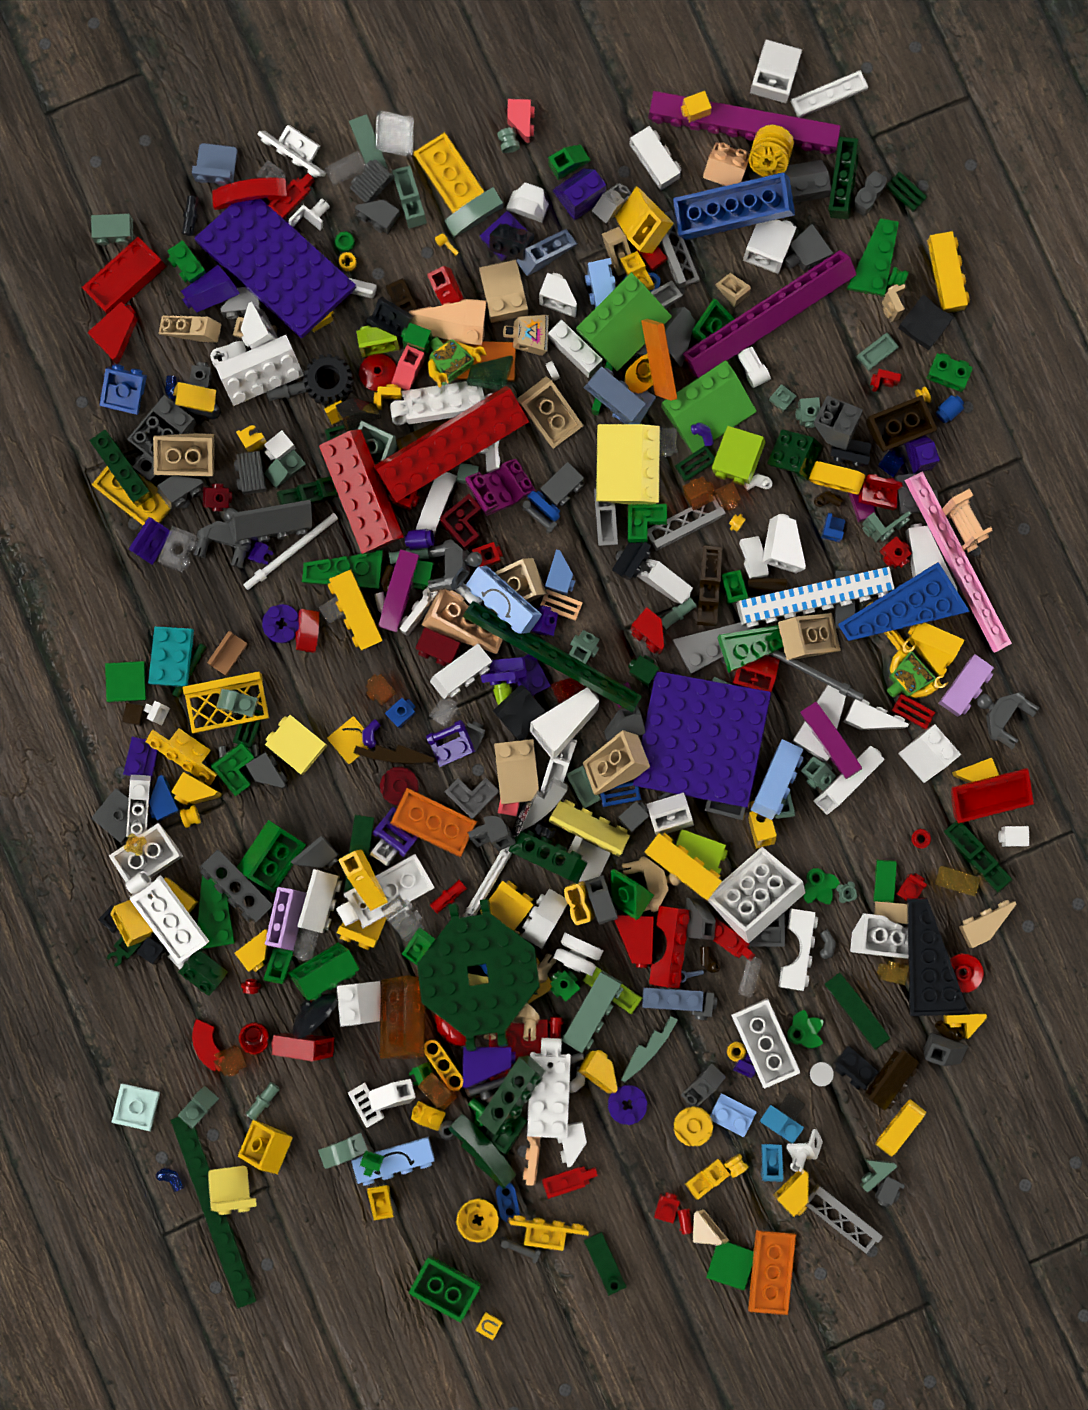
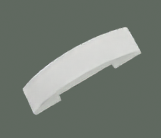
M446 472L434 480L416 530H432L435 537L440 521L439 518L443 514L449 495L455 485L456 475Z

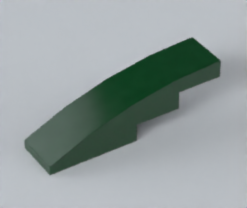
M331 476L276 493L280 505L310 500L311 504H315L339 496Z
M355 815L349 854L362 849L369 862L375 818ZM347 876L344 893L354 888Z
M955 821L944 831V834L997 894L1012 882V878L999 866V863L985 849V846L963 823Z
M838 973L825 983V987L874 1050H877L891 1039L841 973Z
M463 1114L450 1125L448 1130L463 1142L461 1147L476 1159L474 1164L504 1189L516 1176V1173L492 1142Z

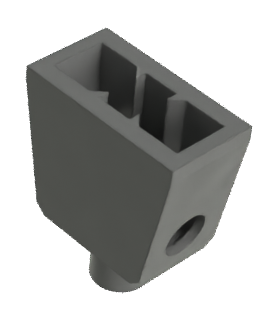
M811 224L790 244L788 251L791 255L784 259V262L789 269L798 264L803 271H806L832 256L833 252L813 224Z

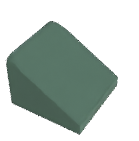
M461 463L457 474V483L466 484L465 478L478 473L479 466Z

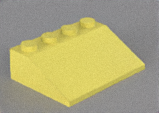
M643 424L597 425L596 501L619 504L659 503L660 426Z
M566 799L564 802L559 801L549 819L550 823L618 857L621 856L630 837L627 834V829L619 825L615 828L609 825L610 821L603 817H599L598 820L592 817L593 813L584 808L580 811L574 808V803Z

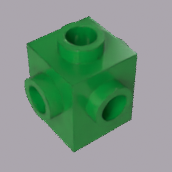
M558 970L551 977L553 981L550 983L552 985L550 990L557 998L561 996L567 1001L580 989L576 984L578 979L571 971L567 973L564 970L561 973ZM561 981L568 983L566 988L560 986Z

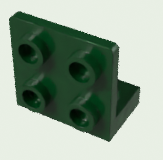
M781 430L767 464L794 472L802 480L808 481L814 463L817 461L823 446L814 437Z

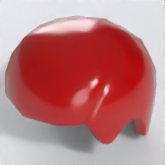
M257 1022L246 1024L239 1033L240 1046L246 1053L252 1055L263 1052L268 1046V1031L262 1024Z

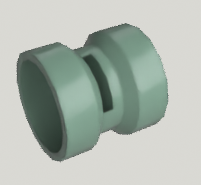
M505 128L497 133L499 140L502 142L501 150L503 153H511L520 148L519 141L516 140L517 133L515 128Z

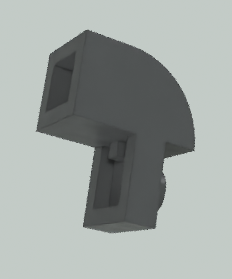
M497 816L484 817V825L468 832L469 838L477 847L491 842L498 851H501L516 844L512 830Z

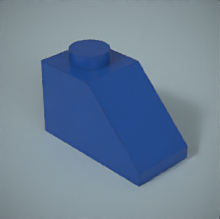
M164 775L158 776L149 801L151 807L148 808L152 818H156L158 821L177 814L181 810L176 799H174V794L171 793L172 790Z

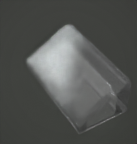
M753 958L750 961L747 959L738 994L750 998L753 996L762 960Z

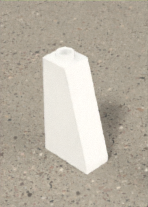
M921 523L910 525L911 528L906 530L907 544L911 548L910 552L912 553L909 556L912 576L915 577L939 562L957 590L956 584L929 527L922 526Z
M827 685L817 703L837 729L846 696L840 694L839 690ZM804 721L792 742L821 761H827L829 756L812 733V729Z
M587 687L531 722L530 732L552 760L562 752L598 711L599 698L597 694L591 692Z
M872 746L868 747L856 758L862 770L848 779H845L840 774L814 800L826 815L838 807L885 760L879 750Z

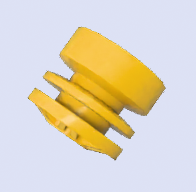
M766 125L756 132L749 155V164L754 172L766 177L783 173L787 170L794 145L793 137L789 131L781 126Z
M477 1198L469 1200L461 1207L456 1222L458 1230L464 1238L472 1242H482L494 1235L498 1227L499 1217L493 1204L487 1200ZM478 1214L479 1217H483L481 1225L473 1223L474 1215Z

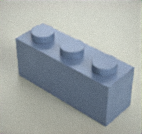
M601 366L583 388L626 424L631 423L646 403L643 402V398L639 394L632 393L625 382L622 380L618 381L613 377L612 371Z
M643 987V1008L702 1011L703 991Z

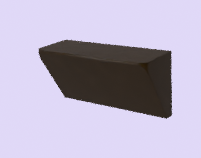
M748 579L747 581L748 596L767 595L784 591L787 588V579Z

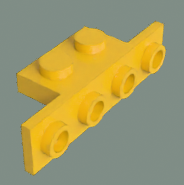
M178 728L170 740L154 730L150 732L145 742L153 749L164 754L169 760L180 765L185 771L196 776L201 782L209 786L212 784L217 773L202 764L211 751L209 748L180 728Z
M514 1215L513 1218L508 1217L507 1219L510 1225L526 1227L524 1245L564 1251L566 1232L588 1235L589 1233L584 1228V1225L572 1223V1226H566L561 1221L545 1223V1220L541 1218H533V1221L525 1220L526 1217Z

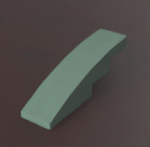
M669 1016L662 1033L654 1030L646 1047L640 1044L637 1045L621 1077V1081L626 1082L657 1053L678 1020Z

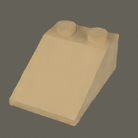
M516 260L479 268L491 323L528 315L525 293Z
M548 377L543 378L517 398L523 411L553 449L583 427L579 418Z
M193 433L153 436L154 475L213 476L215 472L214 434Z
M533 558L521 559L495 572L528 602L547 594ZM485 606L487 609H489V610H491L492 612L498 614V613H497L496 611H494L493 609H490V608H488L487 606Z
M832 613L796 616L778 622L787 660L841 651Z
M623 730L583 762L594 795H599L635 779L650 767L639 736Z
M533 739L495 743L501 804L532 801L537 790L539 791Z

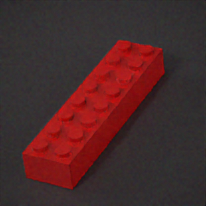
M505 386L374 465V468L393 500L398 502L527 424L529 420L512 390Z

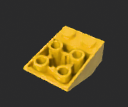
M637 186L615 216L627 239L640 252L653 253L674 224Z

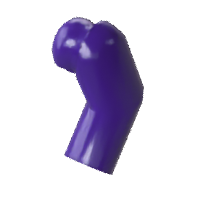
M697 423L691 426L692 434L702 436L705 446L714 444L711 430L707 425Z
M375 719L362 731V742L369 749L375 747L374 732L381 726Z

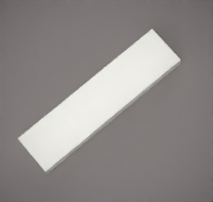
M860 70L793 98L791 103L798 118H801L868 89V85Z

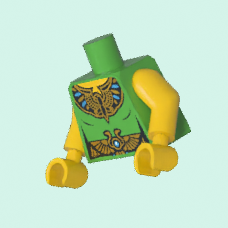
M435 337L429 342V345L434 350L430 354L428 362L429 376L437 382L439 388L442 385L446 386L473 367L474 358L480 362L482 360L480 355L486 356L487 354L481 346L474 348L460 342H455L453 339L443 344L438 337Z
M910 639L904 642L903 647L898 650L891 661L889 668L891 675L889 678L893 684L886 690L893 698L901 692L906 697L910 695L914 698L925 697L939 688L948 685V682L945 684L940 683V678L944 677V675L935 678L912 652L916 647V643L913 647L907 646Z

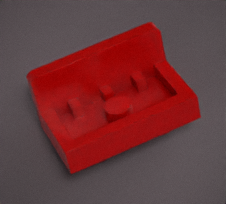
M869 474L865 477L861 487L859 503L895 510L897 508V493L903 483L893 478L885 479L876 474Z

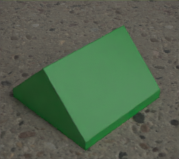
M713 299L692 330L691 337L701 342L733 321L734 318L716 299Z
M612 869L611 898L614 906L632 918L639 919L654 894L619 871Z

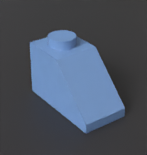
M556 549L545 589L567 596L568 591H573L575 580H572L573 574L561 551Z

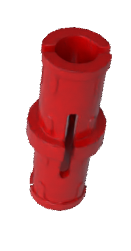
M458 880L449 889L442 891L443 894L429 905L438 914L448 904L455 902L454 899L467 888Z

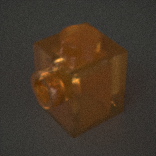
M703 476L682 486L685 498L693 511L714 501L712 494L715 492L711 482H706Z
M733 482L716 489L714 492L719 506L723 507L724 510L730 511L737 508L741 501Z
M375 674L367 680L366 688L368 691L366 694L372 701L376 699L381 706L396 695V692L381 674L378 676Z
M237 1045L214 1054L216 1060L213 1062L217 1072L221 1071L224 1076L236 1075L240 1069L247 1067L242 1052Z

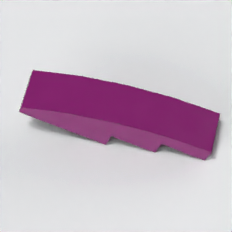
M400 549L378 627L397 633L420 557L418 554Z
M814 702L800 712L803 719L812 729L814 736L823 746L826 754L845 779L862 770L860 763L817 702Z

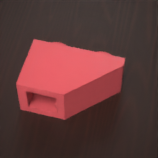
M508 99V125L511 128H515L516 133L526 143H530V136L534 137V125H530V120L534 118L535 106H531V100Z
M406 345L398 362L392 384L398 385V387L405 391L411 390L424 363V352Z

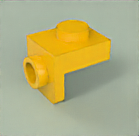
M394 384L378 387V392H374V404H377V408L382 410L383 399H402L401 387Z
M418 1101L412 1110L411 1119L422 1126L439 1131L446 1113Z

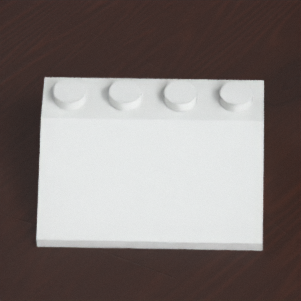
M761 847L720 883L708 899V902L747 943H750L803 896L805 889L800 878L766 849Z

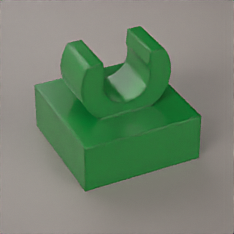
M429 1062L416 1066L409 1072V1076L414 1074L416 1081L413 1082L415 1086L421 1087L435 1081Z
M365 1150L360 1166L365 1167L364 1175L371 1177L374 1170L379 1172L384 1156Z

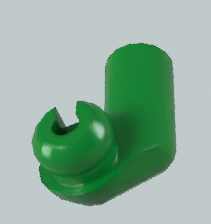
M474 1097L468 1105L475 1110V1125L483 1127L484 1125L479 1121V1118L486 1107Z

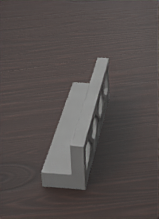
M671 210L665 214L670 217L674 224L661 240L660 245L667 257V263L676 286L680 289L699 282L700 279L684 239L678 236L677 222ZM670 234L678 237L677 247L671 244ZM677 251L685 254L684 264L678 262L676 257ZM683 270L691 271L694 278L686 281Z
M712 496L668 518L667 528L663 527L665 525L650 527L648 529V537L657 551L723 518L726 513L723 507L719 506L715 496ZM713 502L716 510L710 513L703 512L704 506ZM695 512L700 514L698 519L692 522L686 521L688 513ZM675 520L682 522V526L675 531L669 529L671 522ZM657 529L666 531L665 535L657 540L654 539L651 533Z
M818 1184L808 1196L806 1206L866 1254L875 1242L879 1243L883 1238L881 1234ZM816 1194L823 1199V1207L815 1208L810 1204V1201ZM835 1208L838 1211L839 1219L830 1220L827 1217V1209ZM851 1221L854 1223L855 1232L846 1233L843 1230L842 1222ZM858 1234H867L872 1238L866 1247L859 1243Z

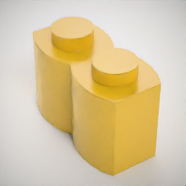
M580 881L578 884L574 883L565 887L564 895L567 903L571 906L570 915L576 925H580L593 920L595 912L589 900L585 882Z

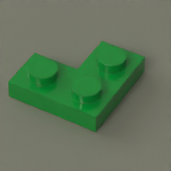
M628 504V543L648 542V525H667V504Z
M241 742L211 764L213 770L235 796L251 785V782L240 768L254 759V755Z

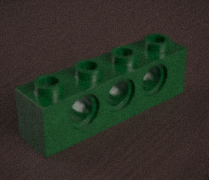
M839 137L828 209L830 218L850 219L860 152L859 138Z
M103 430L89 440L137 507L153 496L106 430Z
M529 830L526 833L520 831L519 835L515 836L516 844L510 846L509 852L578 884L588 864L581 859V854L571 851L570 854L566 852L567 848L559 844L552 846V841L541 837L539 840L536 838L537 834Z
M530 1056L518 1057L479 1118V1121L494 1135L506 1134L512 1128L514 1119L521 1114V1108L525 1102L532 1097L534 1088L541 1083L545 1070Z

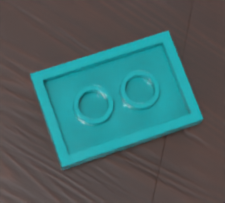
M154 627L148 684L176 687L188 686L194 636L193 629Z

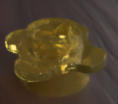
M131 833L128 835L124 850L126 852H134L135 855L140 856L143 853L142 849L147 840L145 837L140 838Z

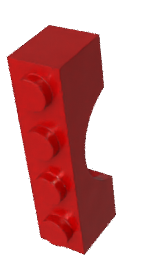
M659 906L657 926L663 930L666 936L667 948L662 959L651 965L649 984L668 988H680L689 922L688 909Z

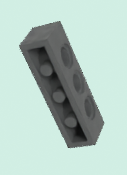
M218 849L199 866L201 875L207 880L211 879L215 883L214 888L220 894L225 893L229 897L228 902L234 908L239 907L243 911L241 915L248 922H257L273 906ZM218 868L225 870L226 876L224 879H219L216 876ZM232 882H236L240 887L237 893H233L230 890ZM246 896H250L253 899L251 907L244 905L243 900Z

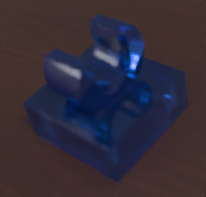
M888 451L878 467L894 477L904 464V458L897 457L895 451Z

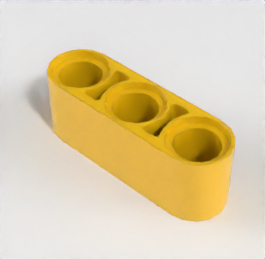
M815 461L808 480L820 486L859 494L866 475L856 470Z
M436 1039L427 1041L424 1045V1053L446 1086L453 1091L461 1089L463 1086V1075L442 1044ZM430 1043H435L438 1046L437 1053L431 1054L428 1052L427 1047ZM445 1059L449 1062L447 1070L439 1068L438 1063L440 1060ZM452 1076L460 1078L461 1083L459 1086L454 1087L450 1084Z
M909 1099L879 1136L875 1145L892 1157L923 1119L926 1111Z

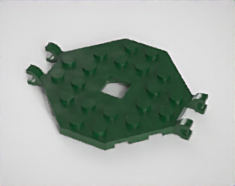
M488 899L480 900L482 915L462 918L459 915V906L457 904H449L451 920L417 963L422 1004L466 1037V1050L468 1052L477 1051L475 1036L497 1033L498 1046H508L506 1031L540 987L535 947L491 914L490 901ZM487 964L489 983L470 986L468 967Z

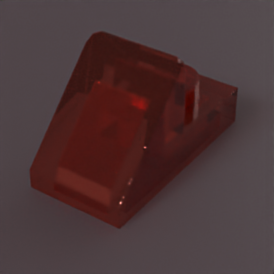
M572 678L551 684L558 703L566 701L586 688V686Z

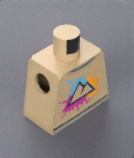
M548 315L518 317L514 321V326H504L503 336L513 338V347L515 349L543 356L548 348Z

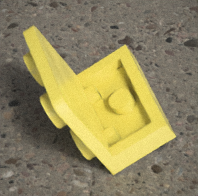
M246 1166L213 1169L208 1172L211 1211L219 1212V1215L231 1214V1210L238 1209V1212L250 1211V1207H256V1198H250L248 1170Z

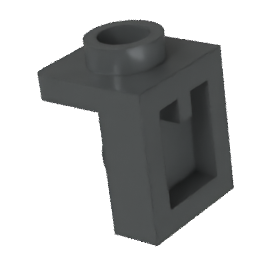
M473 721L472 724L467 723L466 730L476 753L486 731L483 729V725Z

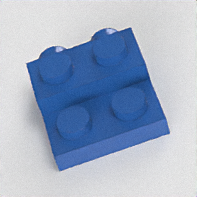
M112 364V367H108L105 370L99 406L136 415L139 414L141 396L144 394L147 375L142 374L143 371L139 369L127 371L124 370L122 365Z

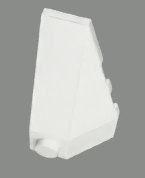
M863 914L852 932L850 952L908 959V931L902 925L894 923L884 916Z

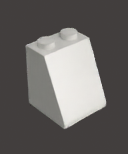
M777 219L756 224L743 261L779 274L796 227L789 221L783 220L782 222Z
M936 725L927 728L898 753L923 783L942 771L961 755Z
M380 981L337 986L340 1026L384 1021Z

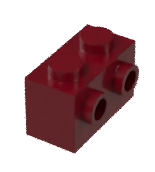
M424 627L415 649L419 652L418 655L425 659L432 657L436 659L435 663L446 667L447 664L449 665L455 660L461 643Z

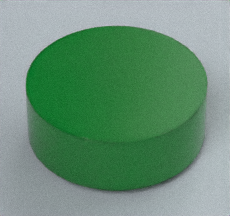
M340 232L335 238L336 247L342 252H348L354 247V238L349 232Z

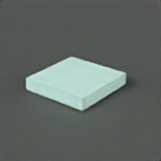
M121 1083L112 1123L151 1131L160 1092Z

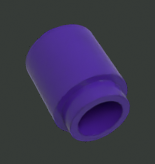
M428 529L408 531V534L405 535V544L410 550L430 548L435 542L433 531Z

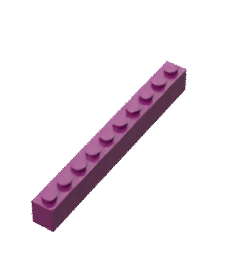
M653 91L648 119L654 123L666 122L671 123L675 127L687 126L692 130L704 129L713 134L720 132L730 137L742 136L750 141H754L756 132L766 125H777L785 128L792 135L793 147H801L805 151L817 150L826 155L834 154L837 148L841 125L709 101L712 107L711 115L689 123L688 118L684 117L681 111L683 98L686 97Z
M839 250L684 352L683 356L689 370L697 378L701 377L723 361H727L734 355L739 354L775 328L786 323L810 305L818 302L819 299L833 292L842 284L848 282L856 276L851 258Z

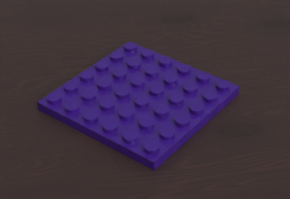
M657 671L644 727L645 734H643L641 742L650 767L634 779L633 786L672 794L684 792L685 796L749 808L771 692Z

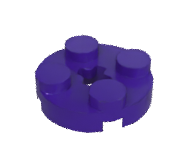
M280 604L270 607L262 621L264 633L275 643L285 644L296 638V631L299 629L298 613L288 605ZM281 619H284V622L287 623V626H283V629H279V625H277V622L281 621Z
M633 1085L617 1087V1092L611 1093L608 1098V1109L611 1117L616 1122L625 1125L639 1122L647 1111V1100L644 1093ZM630 1099L632 1101V1109L627 1108L624 1110L622 1102Z

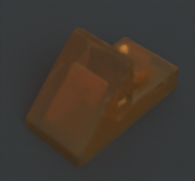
M432 1072L418 1085L419 1089L432 1103L443 1111L457 1098L456 1094Z

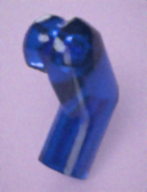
M167 375L166 394L173 401H176V396H174L176 376Z
M163 1168L156 1173L157 1180L170 1182L174 1192L183 1189L176 1171Z

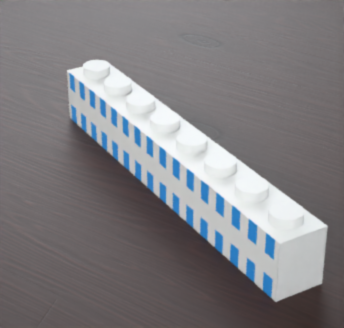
M885 567L740 600L736 605L741 626L747 625L750 628L758 626V622L766 620V623L778 621L777 618L782 616L785 619L793 618L799 612L807 615L814 613L815 609L821 607L822 611L829 610L838 603H841V606L853 604L852 600L856 599L864 602L871 600V596L878 595V598H881L894 590L890 569Z

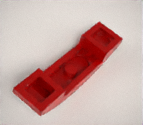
M255 178L221 186L212 191L213 209L228 208L232 203L268 198L269 201L288 198L286 179Z

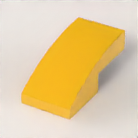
M638 251L620 259L627 276L632 272L649 291L655 288Z
M717 1159L687 1181L685 1185L695 1199L699 1200L713 1187H716L730 1176V1173L721 1161Z

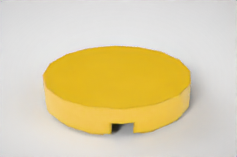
M695 1106L686 1107L679 1112L674 1120V1133L684 1145L701 1146L712 1135V1118L702 1108Z

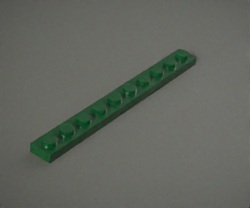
M472 601L463 615L467 620L632 713L642 697L640 694L531 633H516L507 621L501 620L496 613L475 601Z
M179 1117L173 1118L171 1123L237 1309L254 1303L257 1299L227 1214L219 1215V1212L211 1211L208 1172L211 1169L196 1127L192 1129Z

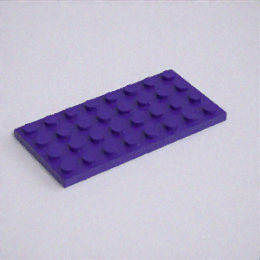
M262 199L232 203L194 238L198 245L301 339L356 289V284Z

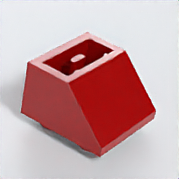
M646 607L631 625V635L638 641L643 640L647 644L646 648L653 654L656 652L661 654L664 649L662 619Z
M765 656L737 669L732 685L772 692L780 660Z

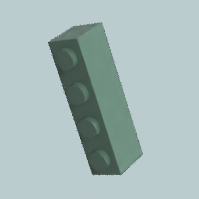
M601 971L562 1042L581 1053L585 1049L589 1050L594 1042L591 1038L594 1032L599 1033L604 1023L601 1020L604 1015L608 1016L613 1008L611 1002L614 997L618 999L623 990L620 986L623 982Z

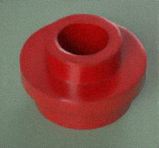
M924 829L914 831L911 836L912 844L919 849L926 848L931 842L930 833ZM919 835H922L924 837V841L922 843H920L917 839Z
M246 979L245 982L241 983V988H243V993L257 994L261 984L256 979Z

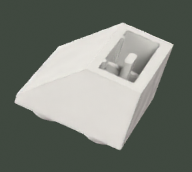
M684 792L646 804L656 836L658 833L661 835L663 833L668 834L694 826Z

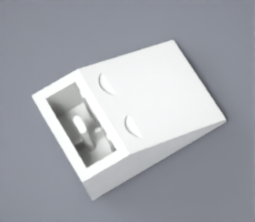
M765 40L750 93L787 103L802 50Z

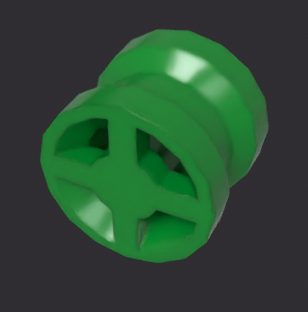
M894 267L887 285L898 284L901 286L905 284L908 271H900L897 267Z

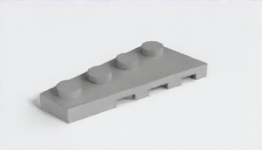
M740 622L673 639L672 641L690 674L723 657L717 639L720 634L755 628H748L747 625L741 626Z

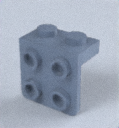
M200 144L197 166L192 167V175L195 181L200 183L211 182L218 185L233 183L237 149L231 146Z

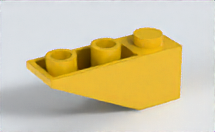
M362 849L353 851L338 859L347 878L370 911L388 903Z

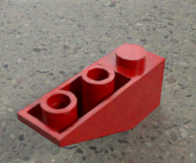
M442 266L427 274L433 290L442 305L464 300L451 268Z

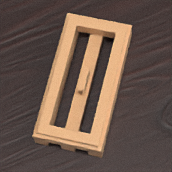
M546 589L547 594L543 596L540 605L547 606L545 603L549 602L573 611L575 613L571 615L551 607V611L558 613V615L576 621L583 602ZM548 595L577 605V608L548 598Z

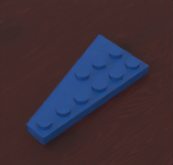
M939 562L839 623L838 626L847 640L851 641L970 611Z

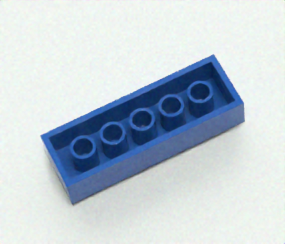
M784 172L673 198L678 236L684 240L795 215L790 177Z

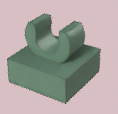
M781 384L769 398V401L784 412L796 398V395Z

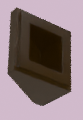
M126 703L122 722L141 726L145 707Z

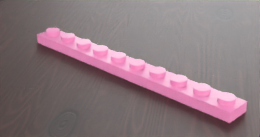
M923 471L904 480L993 652L995 653L1012 644Z

